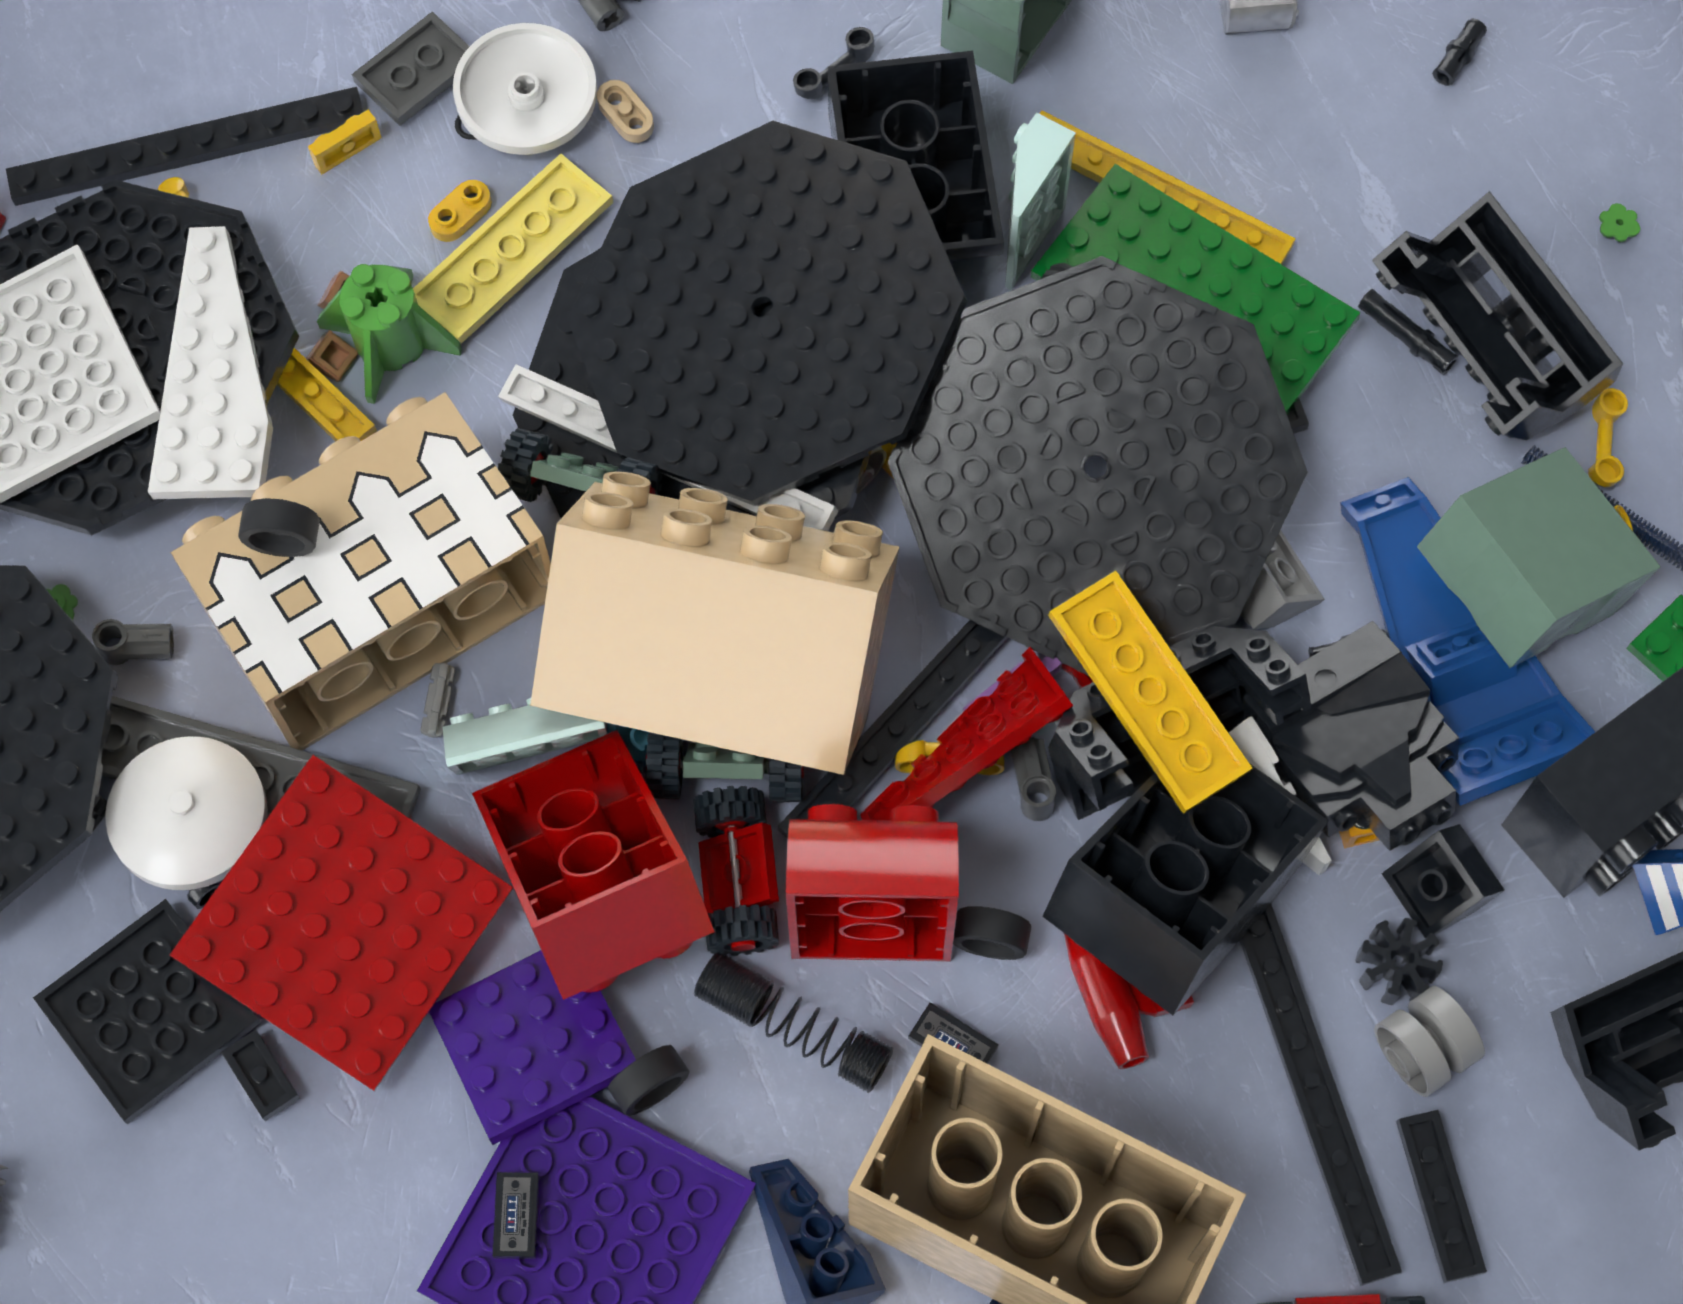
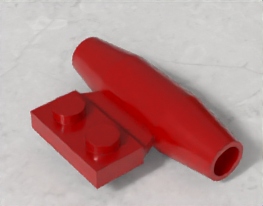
M1064 934L1070 967L1096 1032L1119 1069H1128L1145 1062L1149 1058L1140 1014L1150 1015L1155 1018L1169 1013ZM1192 995L1178 1011L1192 1006L1194 1003Z

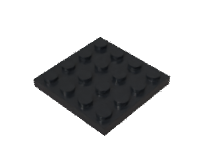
M166 899L33 997L126 1124L132 1122L221 1054L223 1050L261 1023L251 1009L170 956V953L188 930V927Z

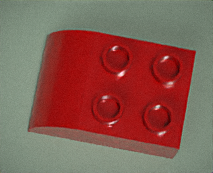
M617 730L472 793L563 1000L582 991L596 992L605 989L620 974L655 958L666 959L676 957L689 949L693 941L715 932L688 860Z
M840 804L813 806L808 810V819L789 820L786 903L791 959L951 962L959 898L957 822H939V812L936 809L917 805L901 806L890 811V821L857 820L856 809Z

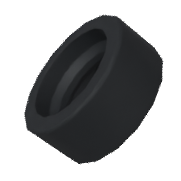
M271 498L256 499L246 503L242 509L238 537L241 543L260 553L281 557L304 556L312 553L316 547L320 519L312 509L297 502Z
M967 906L957 911L953 944L963 951L987 958L1001 960L1021 959L1027 954L1032 926L1027 919L1009 911L983 906Z
M664 1045L641 1056L623 1069L610 1082L608 1090L623 1113L631 1116L652 1107L670 1095L687 1079L690 1071L672 1045Z

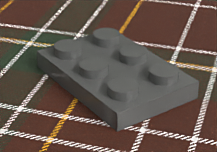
M432 11L352 74L353 81L401 126L453 85L457 65L470 46Z

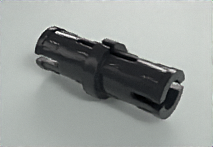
M1468 19L1458 37L1449 42L1446 47L1445 56L1432 73L1438 83L1445 86L1452 85L1462 67L1471 62L1474 57V49L1487 33V27L1478 19Z

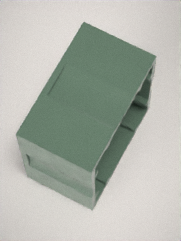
M943 0L940 46L953 53L973 50L975 65L1013 84L1039 48L1049 30L1072 0Z
M1566 447L1460 495L1417 545L1418 549L1447 587L1466 605L1476 625L1509 668L1547 650L1556 640L1568 635L1578 634L1613 616L1661 567Z

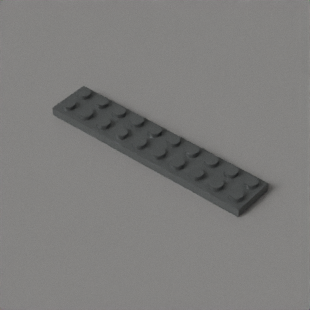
M112 696L110 704L112 718L108 742L104 743L101 764L103 765L102 776L116 780L123 769L136 756L158 743L179 737H205L218 740L239 751L256 770L266 793L268 818L308 760L315 754ZM315 755L385 803L411 818L421 791L418 784Z

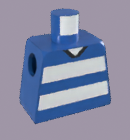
M1683 849L1651 850L1635 863L1633 868L1655 935H1660L1683 927Z

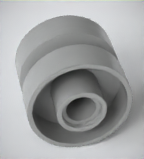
M1431 986L1408 1003L1409 1013L1399 1009L1376 1024L1374 1028L1377 1042L1388 1062L1413 1091L1424 1097L1429 1096L1450 1081V1069L1454 1072L1462 1073L1485 1055L1482 1039L1469 1016L1447 992L1436 986Z

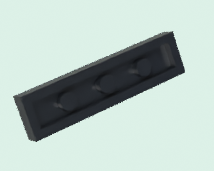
M1435 1110L1399 1118L1396 1121L1443 1283L1485 1274L1487 1270L1439 1111Z

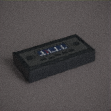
M930 1002L908 1035L909 1040L922 1047L929 1034L987 1064L999 1045Z
M497 1172L493 1258L536 1259L539 1173Z

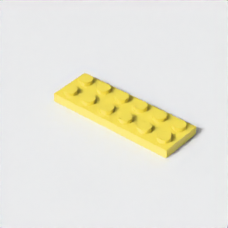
M560 153L413 288L418 306L462 344L613 204L612 195Z

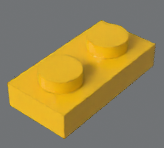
M368 109L360 115L350 117L342 126L332 132L320 135L314 143L308 146L315 167L322 175L382 137L376 118Z

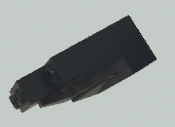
M1374 621L1298 664L1306 673L1312 705L1311 710L1304 712L1300 708L1283 716L1284 723L1277 726L1249 694L1243 697L1244 720L1252 716L1279 759V762L1275 763L1274 766L1280 780H1283L1285 783L1291 782L1296 792L1294 796L1329 820L1323 830L1327 837L1332 836L1338 831L1349 830L1361 818L1385 847L1391 851L1401 844L1408 845L1412 843L1422 831L1432 825L1445 823L1455 812L1456 790L1444 778L1441 772L1450 769L1458 760L1459 737L1444 722V716L1430 702V689L1402 652Z

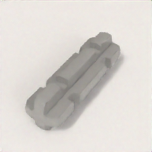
M435 663L431 670L430 679L434 681L429 683L424 708V714H427V717L422 718L420 729L422 734L431 738L441 737L446 723L442 720V717H447L452 687L448 685L453 683L455 674L454 667L447 663Z

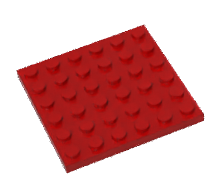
M312 755L170 953V956L375 1092L512 892L513 887L315 755Z

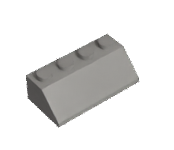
M1281 530L1241 612L1244 621L1251 625L1253 629L1275 627L1325 600Z

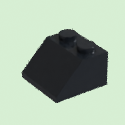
M1460 824L1438 830L1381 873L1413 920L1417 921L1416 926L1425 939L1430 933L1437 935L1466 918L1505 891Z

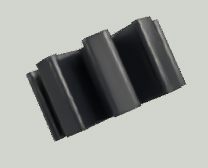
M1404 918L1397 928V940L1388 928L1389 922L1387 920L1378 923L1369 935V939L1374 940L1377 945L1370 944L1369 940H1365L1357 951L1356 963L1362 961L1377 965L1373 969L1367 968L1360 977L1359 982L1364 990H1369L1373 983L1382 978L1388 981L1385 994L1381 998V1002L1384 1004L1394 1005L1402 994L1399 990L1400 984L1403 985L1410 996V1002L1429 988V985L1424 984L1421 978L1427 979L1429 983H1433L1442 971V960L1435 962L1420 958L1425 954L1428 956L1432 954L1439 945L1438 939L1434 933H1430L1425 940L1413 945L1410 943L1412 931L1417 925V921L1409 918ZM1395 955L1403 958L1401 964L1406 963L1403 968L1394 965L1397 961L1396 959L1392 960Z

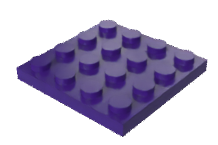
M541 950L436 1002L429 1011L492 1145L608 1087L617 1074L636 1060L601 990L596 992L582 991L563 1000Z

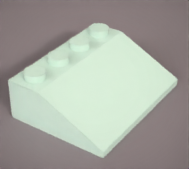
M1037 112L1029 124L1023 123L1014 138L1017 149L1012 158L1015 168L1010 177L1013 187L1008 197V200L1011 201L1005 279V287L1009 290L1013 289L1066 207L1076 132Z
M531 698L526 700L527 706L512 709L511 704H504L489 708L488 716L474 719L473 713H468L450 718L451 725L443 727L445 759L447 767L456 775L587 743L606 735L607 732L602 721L530 706Z

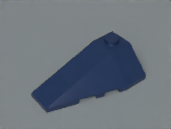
M789 1159L750 1167L751 1181L756 1183L754 1191L786 1304H869L885 1293L886 1288L870 1252L862 1243L857 1245L844 1230V1222L838 1215L833 1217L818 1200L819 1193Z

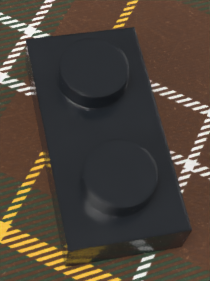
M256 1029L221 1052L264 1121L272 1118L300 1099Z

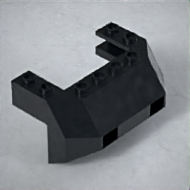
M1490 191L1432 240L1405 231L1372 260L1379 269L1376 273L1377 278L1388 290L1393 288L1401 294L1408 293L1420 298L1426 306L1422 311L1433 325H1440L1447 334L1444 337L1446 344L1454 353H1461L1468 362L1465 368L1470 376L1478 383L1482 381L1490 391L1487 394L1489 401H1486L1481 407L1488 415L1485 417L1487 425L1498 436L1502 434L1509 438L1529 440L1578 412L1612 385L1620 373L1623 362ZM1491 269L1511 293L1503 301L1483 276ZM1553 350L1562 360L1555 367L1546 359V356Z
M1212 626L1169 646L1228 733L1244 721L1243 697L1247 694L1255 700L1277 726L1284 723L1283 716L1300 708L1304 712L1312 709L1306 673L1267 631ZM1094 682L1072 693L1070 701L1073 706L1063 713L1048 746L1057 783L1078 820L1101 811L1126 797L1132 796L1155 773Z
M1683 951L1550 1012L1563 1057L1597 1119L1639 1151L1644 1148L1654 1147L1661 1140L1676 1134L1674 1126L1654 1111L1668 1105L1662 1088L1673 1083L1683 1082Z

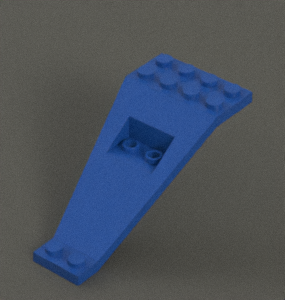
M1409 477L1340 502L1341 514L1359 534L1388 638L1402 652L1430 689V702L1444 716V722L1459 737L1458 760L1450 769L1441 772L1444 778L1456 790V802L1459 806L1539 775L1595 733L1593 728L1562 695L1536 656L1509 668L1476 625L1466 605L1447 587L1418 549L1417 545L1441 517L1428 498Z

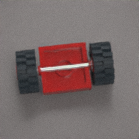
M727 786V789L719 787L714 788L713 792L704 791L702 795L698 794L695 796L693 805L696 832L701 836L707 835L710 838L698 842L704 905L715 931L706 936L708 952L711 951L712 954L720 951L725 955L731 954V956H738L740 953L745 955L752 954L751 952L760 953L764 952V949L770 950L779 944L776 911L774 908L766 905L779 902L772 829L771 825L767 824L763 791L757 790L755 787L747 789V786H740L739 788Z

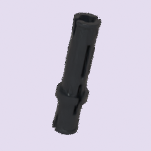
M1374 289L1369 290L1359 302L1358 308L1371 316L1387 331L1410 348L1409 352L1415 357L1420 356L1442 375L1446 374L1456 363L1458 355L1435 339V334L1429 329L1424 330Z

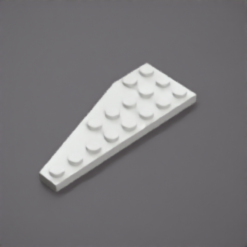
M225 226L189 228L148 493L153 499L252 497L253 493L266 482L273 425L265 400L267 398L260 379L259 363L252 331L243 303L245 302L243 291L238 281L236 272L238 269L232 242Z

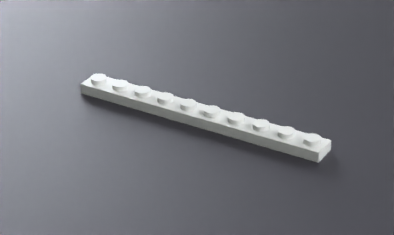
M517 364L514 366L498 395L503 402L616 452L598 400ZM669 476V477H671V478H673V479H675V480H678V481H680V482H682V483H684V484H687V485H689V486H691V487H693V488H703V489H706V488H704V487H701V486L692 484V483H690V482L683 481V480H680V479H678V478ZM787 488L769 496L768 501L756 506L726 496L728 498L727 503L757 516L758 507L765 504H777L795 508L805 514V527L824 531L829 530L838 513V509L834 505L795 488L791 490Z

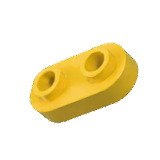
M467 180L458 185L429 213L428 223L432 235L444 242H451L460 238L491 208L492 200L488 187L479 180ZM477 193V196L474 198L466 197L469 194ZM445 216L452 217L449 221H441Z

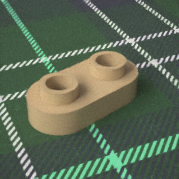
M609 80L599 87L597 91L598 107L617 132L629 142L639 143L647 140L654 130L653 116L630 86L621 80ZM615 100H618V101L621 102V103H619L618 105H612V104H610L612 101H615ZM634 125L642 126L638 129H631V127Z

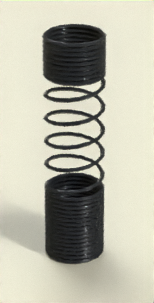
M720 951L711 957L694 989L695 997L713 1007L715 1006L716 1009L722 1010V1012L743 1022L748 1027L757 1025L769 1012L765 1026L766 1037L774 1036L787 1023L783 1038L784 1047L786 1048L794 1045L806 1032L802 1045V1056L804 1058L811 1056L826 1039L820 1058L821 1067L826 1068L831 1065L844 1050L838 1077H842L845 1081H849V1083L856 1085V1087L863 1089V1091H867V1093L874 1089L890 1061L893 1047L886 1045V1043L879 1041V1039H875V1037L868 1035L864 1031H861L853 1041L857 1032V1027H854L835 1055L824 1064L828 1044L839 1021L838 1017H835L815 1047L805 1054L809 1035L821 1010L820 1007L816 1008L796 1038L787 1044L788 1033L802 1001V996L797 999L782 1023L769 1034L772 1015L784 987H780L772 1002L758 1018L772 992L773 980L765 976L763 977L762 974L756 973L755 970L749 969V967L742 965V963L735 961V959L728 957V955Z

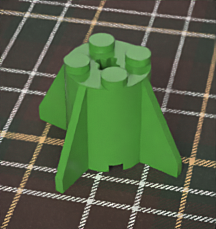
M375 264L357 265L353 268L351 275L346 279L342 288L323 309L317 319L318 326L321 329L351 334L357 353L364 361L365 398L367 403L375 404L384 371L403 369V364L411 360L415 362L421 356L424 349L459 356L462 352L461 343L418 306L411 285L413 272L409 268Z

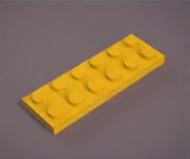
M1117 571L1112 572L1049 612V618L1183 814L1251 771L1252 766Z

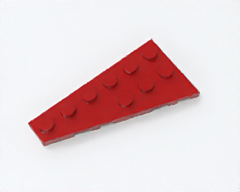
M1031 647L1021 655L1024 662L1012 674L1006 670L996 679L999 685L989 697L982 696L977 698L936 739L940 745L927 758L921 754L911 763L914 769L904 781L892 782L860 814L862 820L890 821V811L901 806L917 805L932 808L944 796L962 788L967 780L978 772L996 764L999 758L1012 748L1026 743L1032 734L1046 724L1060 719L1063 713L1073 706Z

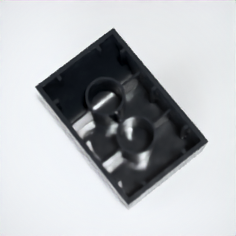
M973 50L827 66L828 115L832 139L907 161L950 261L1001 255L1004 249V238Z
M1683 667L1537 775L1501 824L1563 898L1584 882H1587L1599 897L1629 875L1634 870L1633 865L1654 847L1657 850H1662L1683 834Z
M1250 764L1252 766L1250 772L1184 814L1157 774L1154 773L1068 860L1042 916L1172 1016L1264 914L1268 906L1272 904L1299 868L1329 822L1328 819L1252 764Z

